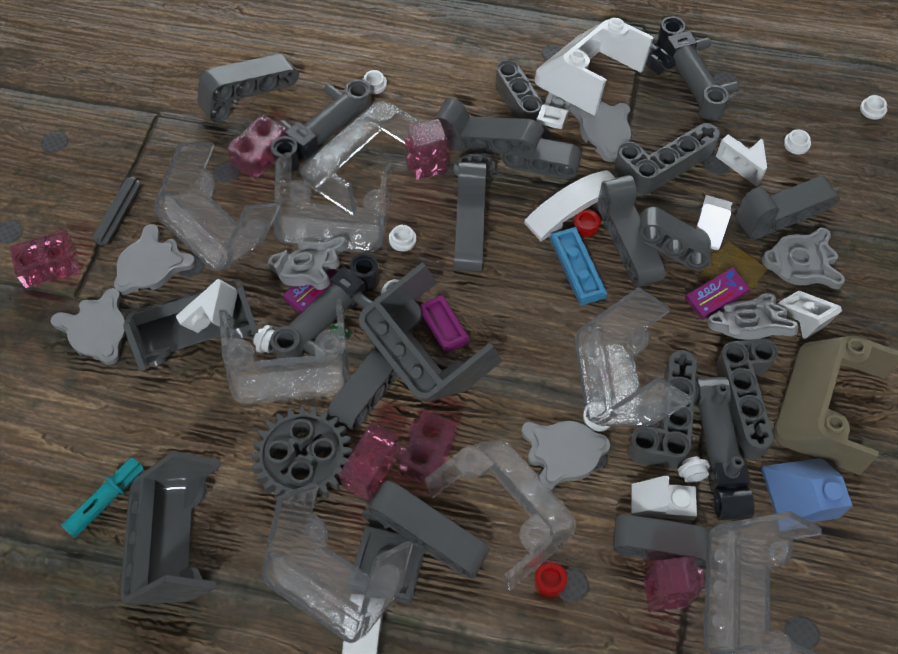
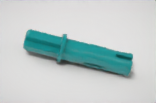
M130 458L110 478L106 477V481L61 526L73 538H76L120 494L122 496L125 494L123 491L144 471L143 466L136 459Z

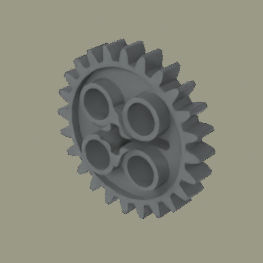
M301 406L299 414L296 415L289 408L288 417L286 418L277 413L278 422L276 424L266 421L269 429L268 432L258 431L262 441H253V446L257 452L251 453V458L253 462L257 463L252 465L255 474H259L256 477L259 484L265 483L264 489L267 494L275 490L274 496L278 501L286 495V500L290 505L295 497L299 498L301 505L305 504L306 497L309 496L314 503H317V494L319 493L328 498L327 488L332 487L338 490L337 478L346 480L347 475L343 469L352 468L351 461L347 458L353 457L352 448H349L351 445L350 437L345 436L347 434L345 426L338 427L339 421L337 417L329 421L328 411L318 416L316 407H313L310 414H306L304 407ZM302 431L309 432V435L305 438H296L297 434ZM323 450L331 451L328 457L319 458L317 456ZM280 452L288 453L282 460L273 459ZM299 472H309L307 478L303 480L295 479Z

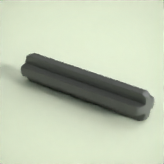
M135 177L125 179L94 233L93 241L98 245L109 244L140 189L141 183Z

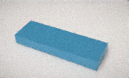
M573 227L550 234V242L579 305L582 306L606 299V289L577 228Z

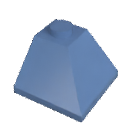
M822 458L761 467L779 527L839 519L853 506L842 475Z

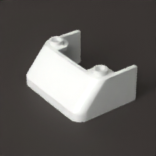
M619 18L608 19L578 35L542 64L536 71L535 83L544 90L595 116L598 112L607 79L587 70L590 59L598 52H601L642 73L654 37L624 23Z

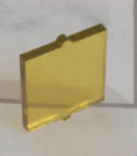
M727 242L717 254H712L710 265L701 270V273L712 280L733 267L751 289L757 287L758 281L768 269L730 242Z

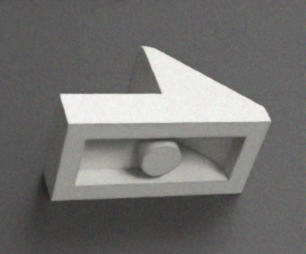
M729 134L721 140L716 157L757 187L761 183L767 169L763 139H760L750 149Z
M706 195L696 230L710 238L711 249L719 250L731 215L732 202Z
M217 279L176 315V318L180 325L197 333L206 328L210 322L225 330H229L238 292L233 286Z
M799 290L777 303V305L786 308L788 317L800 322L804 340L825 328L842 312L841 306Z
M669 476L633 483L631 485V515L694 521L697 517L696 487L670 485Z

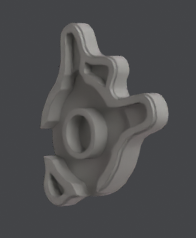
M600 101L598 112L594 116L570 103L569 111L579 121L580 133L584 142L587 143L589 140L597 147L595 151L600 154L604 161L614 162L619 146L622 143L629 142L631 138V129L627 121L630 107L625 103L610 106Z
M152 224L144 227L140 239L128 246L120 254L117 261V277L114 281V287L122 295L139 292V289L151 288L152 291L167 283L176 273L194 268L196 263L194 257L188 253H180L174 239L159 243L160 232L158 227Z
M823 227L818 228L809 235L795 234L782 237L762 257V263L767 269L772 270L780 278L794 285L819 283L833 289H840L845 282L844 276L829 265L836 262L838 254L828 245L831 234L828 229Z
M337 237L326 242H302L297 244L299 250L288 254L287 250L272 255L268 260L270 269L277 273L284 284L288 286L312 285L314 288L322 290L330 284L326 272L339 267L338 255L347 249L348 243L344 237Z
M108 289L98 300L81 301L79 303L80 312L77 315L59 312L52 316L51 324L53 327L67 333L68 341L80 356H92L106 365H112L120 359V350L123 346L121 342L126 332L123 327L125 319L119 311L121 294L117 289Z
M770 293L762 294L753 300L726 304L724 312L718 311L708 318V327L711 330L737 339L753 340L771 335L794 336L798 333V324L795 321L786 319V308L776 305V297Z
M563 421L549 426H540L533 422L524 423L521 430L523 438L531 444L528 454L529 464L533 466L541 465L544 469L535 485L537 492L541 495L550 494L562 482L586 478L592 473L601 457L606 455L610 449V441L606 436L598 434L586 425L575 421Z

